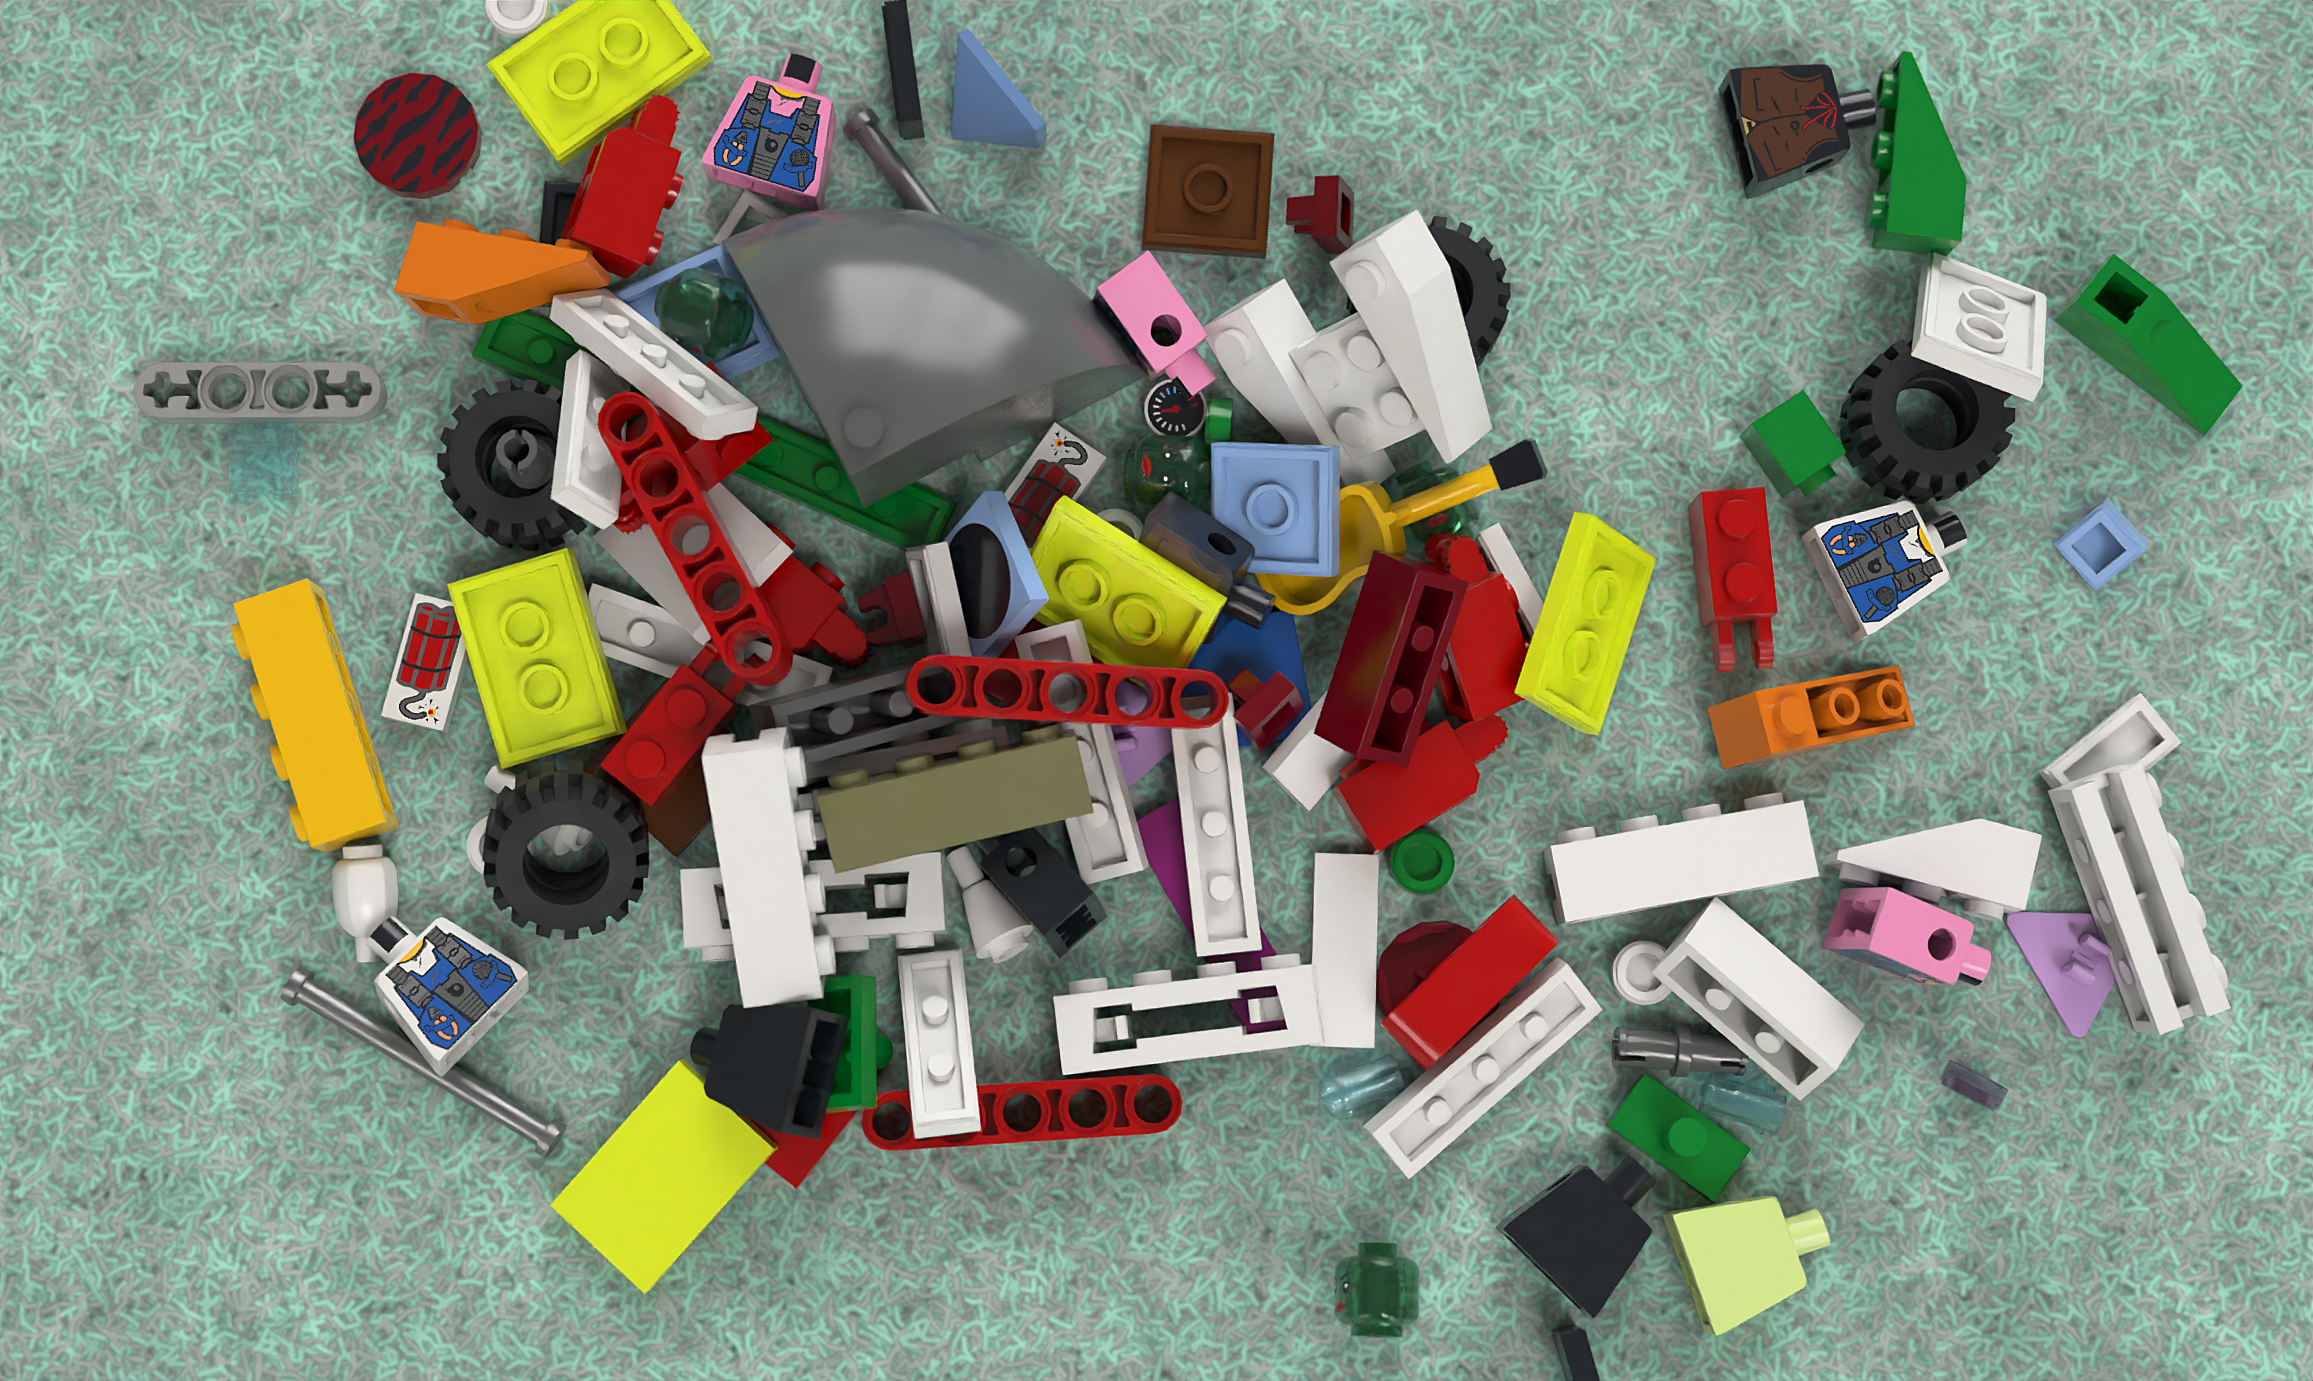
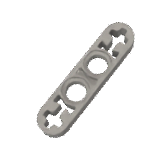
M355 361L159 362L143 369L136 378L133 388L134 398L140 409L156 421L167 424L363 423L371 421L382 412L388 397L386 384L377 372L365 363ZM328 376L326 384L332 390L350 389L353 386V379L360 377L361 382L367 388L372 389L371 395L361 396L359 406L352 407V404L343 396L324 395L321 377ZM195 377H200L198 387L195 382ZM229 377L241 378L246 387L245 398L241 404L232 409L218 408L213 397L218 383ZM291 377L306 379L310 392L305 403L294 409L282 408L276 396L281 383ZM169 378L170 382L178 389L197 390L201 408L195 409L197 402L190 396L169 397L168 407L163 408L159 401L151 397L152 391L163 389L164 379ZM324 397H326L328 404L327 409H321Z

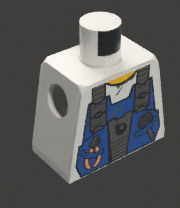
M1911 500L1822 522L1812 527L1801 537L1853 644L1875 633L1950 580L1949 572L1941 557L1967 545L1964 527L1953 512L1949 511L1924 523L1915 504Z
M391 916L374 930L367 941V946L388 964L374 981L377 996L440 1077H443L529 990L528 971L521 965L443 917L436 919L417 937L395 916Z

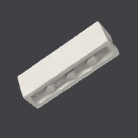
M787 727L761 730L758 740L736 742L734 734L708 737L702 754V761L743 1007L748 1008L823 998L826 975L836 973V961L831 934L820 935L817 913L826 912V896L821 872L810 874L807 850L816 849V832L812 811H800L797 787L806 786V768L802 747L790 748Z
M2142 764L2116 765L2049 790L2050 799L2102 942L2112 947L2108 959L2135 1032L2162 1035L2183 1027L2182 1020L2192 1016L2209 1017L2230 1009L2231 1007L2225 994V990L2228 989V977L2220 960L2214 954H2211L2203 933V929L2206 928L2205 913L2198 899L2188 892L2180 870L2184 867L2183 853L2175 837L2167 833L2159 812V808L2162 806V796L2154 778L2145 772Z
M1782 792L1745 799L1746 811L1722 815L1720 805L1712 804L1681 811L1683 822L1659 826L1657 815H1651L1619 822L1621 831L1619 834L1596 837L1594 826L1557 833L1558 845H1552L1542 851L1547 876L1552 875L1556 899L1552 903L1557 926L1714 898L1715 896L1720 897L1803 882L1818 877L1819 872L1804 800L1784 803Z

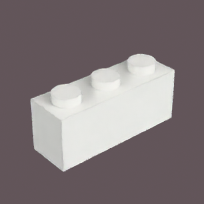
M1716 896L1681 929L1651 971L1656 978L1798 1100H1802L1837 1070L1865 1025L1863 1021Z

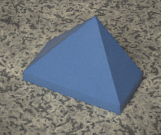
M967 28L958 35L951 137L954 140L1038 149L1047 142L1046 123Z

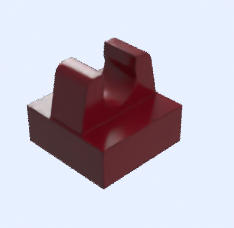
M1340 175L1315 176L1314 195L1287 198L1286 224L1294 225L1295 234L1312 235V238L1327 254H1342L1352 247L1354 192Z
M908 572L883 579L884 585L864 594L858 599L857 604L861 613L879 609L888 616L887 623L883 628L866 633L871 646L903 645L907 649L925 643L924 640L928 637Z
M1244 667L1226 685L1233 693V700L1240 706L1232 716L1242 736L1259 752L1305 709L1297 687L1280 671H1277L1264 684Z

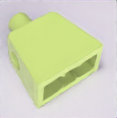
M1773 1196L1746 1198L1673 1210L1662 1214L1703 1330L1715 1336L1729 1331L1803 1289L1807 1285V1279L1798 1256L1830 1245L1827 1227L1816 1208L1785 1219L1778 1200Z

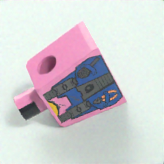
M788 54L778 82L755 75H749L744 80L704 153L702 165L709 180L741 190L746 189L751 193L809 211L823 209L837 116L833 101L814 94L823 69L821 64L802 55Z
M1149 250L1096 289L1092 301L1122 335L1144 368L1146 377L1151 382L1166 372L1186 401H1188L1217 379L1196 350L1208 337L1205 329ZM1159 327L1169 330L1174 337V344L1167 347L1158 345L1153 340L1150 330Z
M1890 887L1841 889L1822 949L1918 984L1954 985L1957 980L1973 986H1978L1985 979L1991 964V952L1970 943L1974 931L1972 922Z

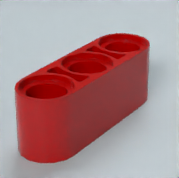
M1513 894L1380 1022V1025L1426 1071L1515 987L1559 943V940Z

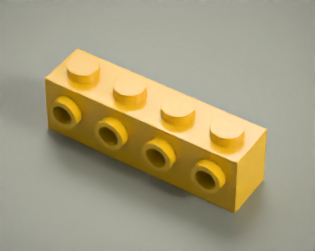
M307 578L233 603L239 621L231 625L233 640L241 658L244 661L251 659L258 683L250 685L251 696L260 718L263 721L269 719L271 721L277 743L270 745V755L279 778L283 782L290 781L297 804L289 806V813L294 830L300 841H309L311 848L328 853L343 846H348L400 828L323 589Z

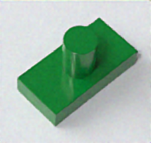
M864 974L827 978L825 980L823 998L807 1000V1007L847 1016L850 1019L826 1113L877 1108V1071L884 1069L889 1064L893 1054V1046L887 1035L876 1032V978Z
M1646 1073L1639 1075L1605 1124L1607 1128L1710 1202L1716 1201L1751 1150Z

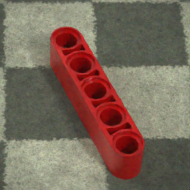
M622 392L613 395L603 404L598 414L597 425L600 435L723 661L733 673L754 686L769 687L778 684L788 675L793 664V651L790 642L669 422L654 405L637 393ZM646 415L648 421L644 434L636 440L630 442L623 441L621 435L625 422L633 416ZM677 470L678 484L675 490L662 498L653 497L652 484L655 478L661 472ZM699 525L708 526L710 533L706 546L698 553L684 554L682 543L685 534L693 527ZM729 581L739 582L741 592L737 604L726 611H715L713 595L717 588ZM758 638H769L772 644V654L768 662L755 669L746 668L744 651L748 644Z
M932 655L926 656L913 664L907 672L904 681L905 697L910 705L918 712L931 716L1194 730L1209 728L1220 722L1226 714L1229 705L1228 689L1222 679L1212 672L1197 669ZM925 668H942L951 677L953 684L952 693L944 703L931 704L919 695L916 683L918 676ZM993 671L1007 672L1013 676L1017 683V697L1006 708L993 706L984 696V680ZM1061 674L1074 677L1082 687L1083 695L1081 702L1076 709L1070 712L1062 711L1055 707L1049 696L1051 682ZM1125 678L1139 681L1144 686L1147 694L1145 707L1134 716L1125 714L1118 708L1115 702L1114 694L1116 687ZM1192 681L1205 686L1211 697L1210 709L1199 719L1188 716L1180 704L1181 691Z
M1153 1074L979 1085L976 1087L981 1131L968 1132L962 1136L950 1134L915 1139L910 1090L878 1094L877 1108L864 1109L861 1124L864 1135L871 1144L882 1150L890 1151L1156 1134L1172 1127L1181 1115L1183 1102L1179 1089L1171 1080L1164 1076ZM1149 1085L1163 1088L1171 1099V1111L1163 1121L1155 1124L1146 1123L1141 1120L1135 1113L1133 1106L1137 1092ZM1085 1089L1095 1090L1100 1093L1107 1105V1113L1103 1121L1091 1128L1075 1124L1069 1113V1103L1072 1097ZM1022 1093L1035 1097L1040 1103L1042 1110L1041 1120L1038 1125L1027 1132H1019L1012 1129L1006 1122L1004 1115L1005 1106L1008 1101L1015 1095ZM891 1102H898L905 1106L911 1118L909 1130L906 1135L898 1140H888L881 1136L875 1124L879 1109Z

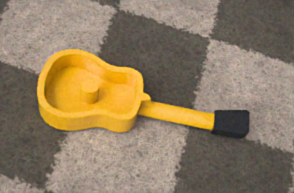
M1532 438L1525 439L1488 459L1490 463L1395 503L1392 502L1387 492L1377 482L1364 481L1340 489L1338 575L1324 577L1266 573L1254 574L1262 589L1276 596L1274 605L1284 612L1294 615H1307L1330 607L1346 597L1358 582L1366 576L1374 550L1404 557L1407 546L1404 526L1497 488L1503 491L1545 478L1548 470L1536 441Z

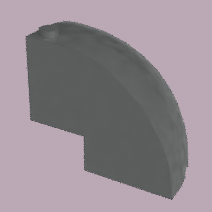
M883 206L835 207L797 213L762 223L722 240V244L809 409L814 413L863 508L975 451L981 463L1052 426L1054 422L1058 423L1146 377L1144 368L1122 335L1101 309L1066 276L1030 251L1000 235L955 218L920 210Z

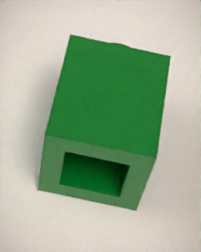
M1804 390L1751 423L1739 436L1782 498L1798 487L1806 497L1837 476L1831 466L1846 453V450Z

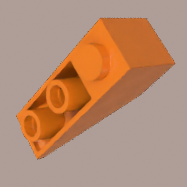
M452 219L443 220L442 226L417 221L394 292L419 315L479 325L551 303L554 295L594 290L607 286L611 276L593 257V251L589 247L572 240L558 239L555 245L538 243L526 234L509 229H501L498 235L481 233L467 223Z
M1899 665L1758 690L1707 708L1723 770L1779 759L1915 726Z

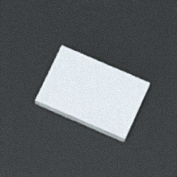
M1930 252L1920 273L1911 356L2033 402L2043 384L2047 297L2038 291L1938 253Z
M719 482L707 493L760 587L793 551ZM610 524L604 530L600 529L593 538L703 646L711 637L650 525L644 524L641 530L638 529L636 533L630 532L629 534L626 532L622 533L613 524ZM699 525L693 527L685 534L682 543L684 554L698 553L706 546L710 533L708 526ZM729 581L717 588L713 595L715 611H726L737 604L741 592L739 582Z

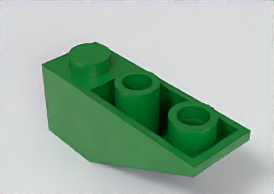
M1902 51L1888 71H1881L1877 83L1875 105L1876 108L1885 110L1883 131L1877 130L1875 132L1871 146L1870 165L1871 168H1879L1878 190H1871L1868 196L1865 226L1866 228H1874L1872 248L1927 255L1930 252H1935L1947 256L1962 241L1967 179L1912 52Z
M2112 254L2087 277L2054 319L2056 323L2203 436L2207 434L2243 387L2169 297L2115 254Z

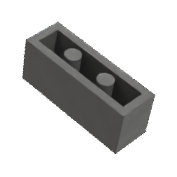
M925 657L749 705L757 737L759 738L761 730L787 727L790 748L802 747L805 765L969 718L931 716L918 712L910 705L905 697V677L913 664ZM938 667L925 668L918 676L916 683L917 691L921 698L935 705L947 701L953 689L952 679L949 674Z

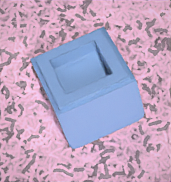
M2109 498L2104 499L2053 543L2095 591L2144 553L2149 545L2147 540Z

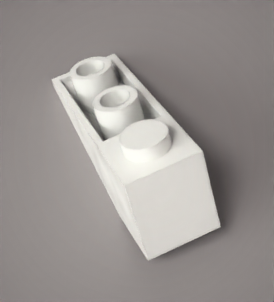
M1979 818L1838 850L1825 855L1823 865L1841 869L1839 879L1847 883L1877 888L1878 881L1883 880L1903 886V893L1928 904L1938 905L1941 896L1965 902L1963 912L1968 915L1986 920L2002 921L2003 913L2010 914L2026 909L2042 835Z

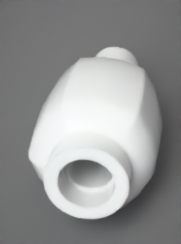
M382 844L343 846V859L338 861L332 869V896L337 921L342 929L351 936H355L356 962L381 961L383 959L367 946V941L382 922L391 916H397L398 883L396 868L389 858L383 856Z

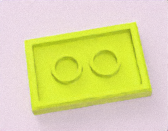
M578 0L486 65L562 167L601 140L608 132L615 130L634 115L633 113L640 109L644 102L652 95L658 96L661 93L664 96L711 63L713 59L670 0Z
M1065 495L1055 503L1030 551L1031 558L1049 597L1033 618L1047 627L1081 619L1090 654L1105 664L1188 669L1228 599ZM1129 678L1130 680L1144 688V686L1139 681H1137L1136 679Z
M1574 512L1514 693L1575 730L1598 736L1645 597L1656 558L1593 514Z
M564 548L447 584L502 769L627 732L574 548Z
M684 1058L679 1060L550 1204L557 1213L644 1294L657 1284L779 1147L749 1118L708 1098L704 1091L706 1078Z

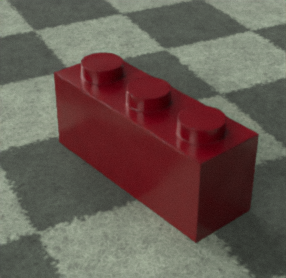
M1374 550L1314 734L1357 758L1407 768L1469 582L1425 562Z

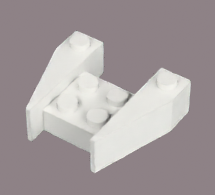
M1418 210L1372 232L1329 262L1357 309V313L1316 333L1284 278L1243 299L1203 327L1208 335L1206 340L1231 383L1290 444L1340 446V489L1364 481H1373L1380 485L1396 472L1383 448L1421 431L1427 430L1444 462L1447 464L1454 461L1493 429L1450 266Z

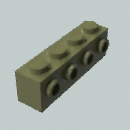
M1059 722L1046 723L1022 730L1023 741L997 747L995 737L983 738L958 745L957 751L959 756L933 762L931 752L894 760L892 762L894 771L869 777L867 768L863 767L829 776L830 787L819 790L817 801L835 874L1094 813L1075 730L1071 729L1061 732Z

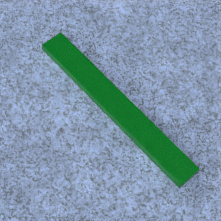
M527 311L487 322L471 353L474 360L519 380L539 381L545 390H549L553 386L563 391L566 361L580 349L607 365L589 349L576 343L573 337L560 326ZM631 384L630 392L645 397L639 389ZM759 414L756 415L774 440L731 474L903 551H906L908 547L941 541L957 506L956 502L911 483L863 508L831 446ZM636 415L627 420V427L642 415Z

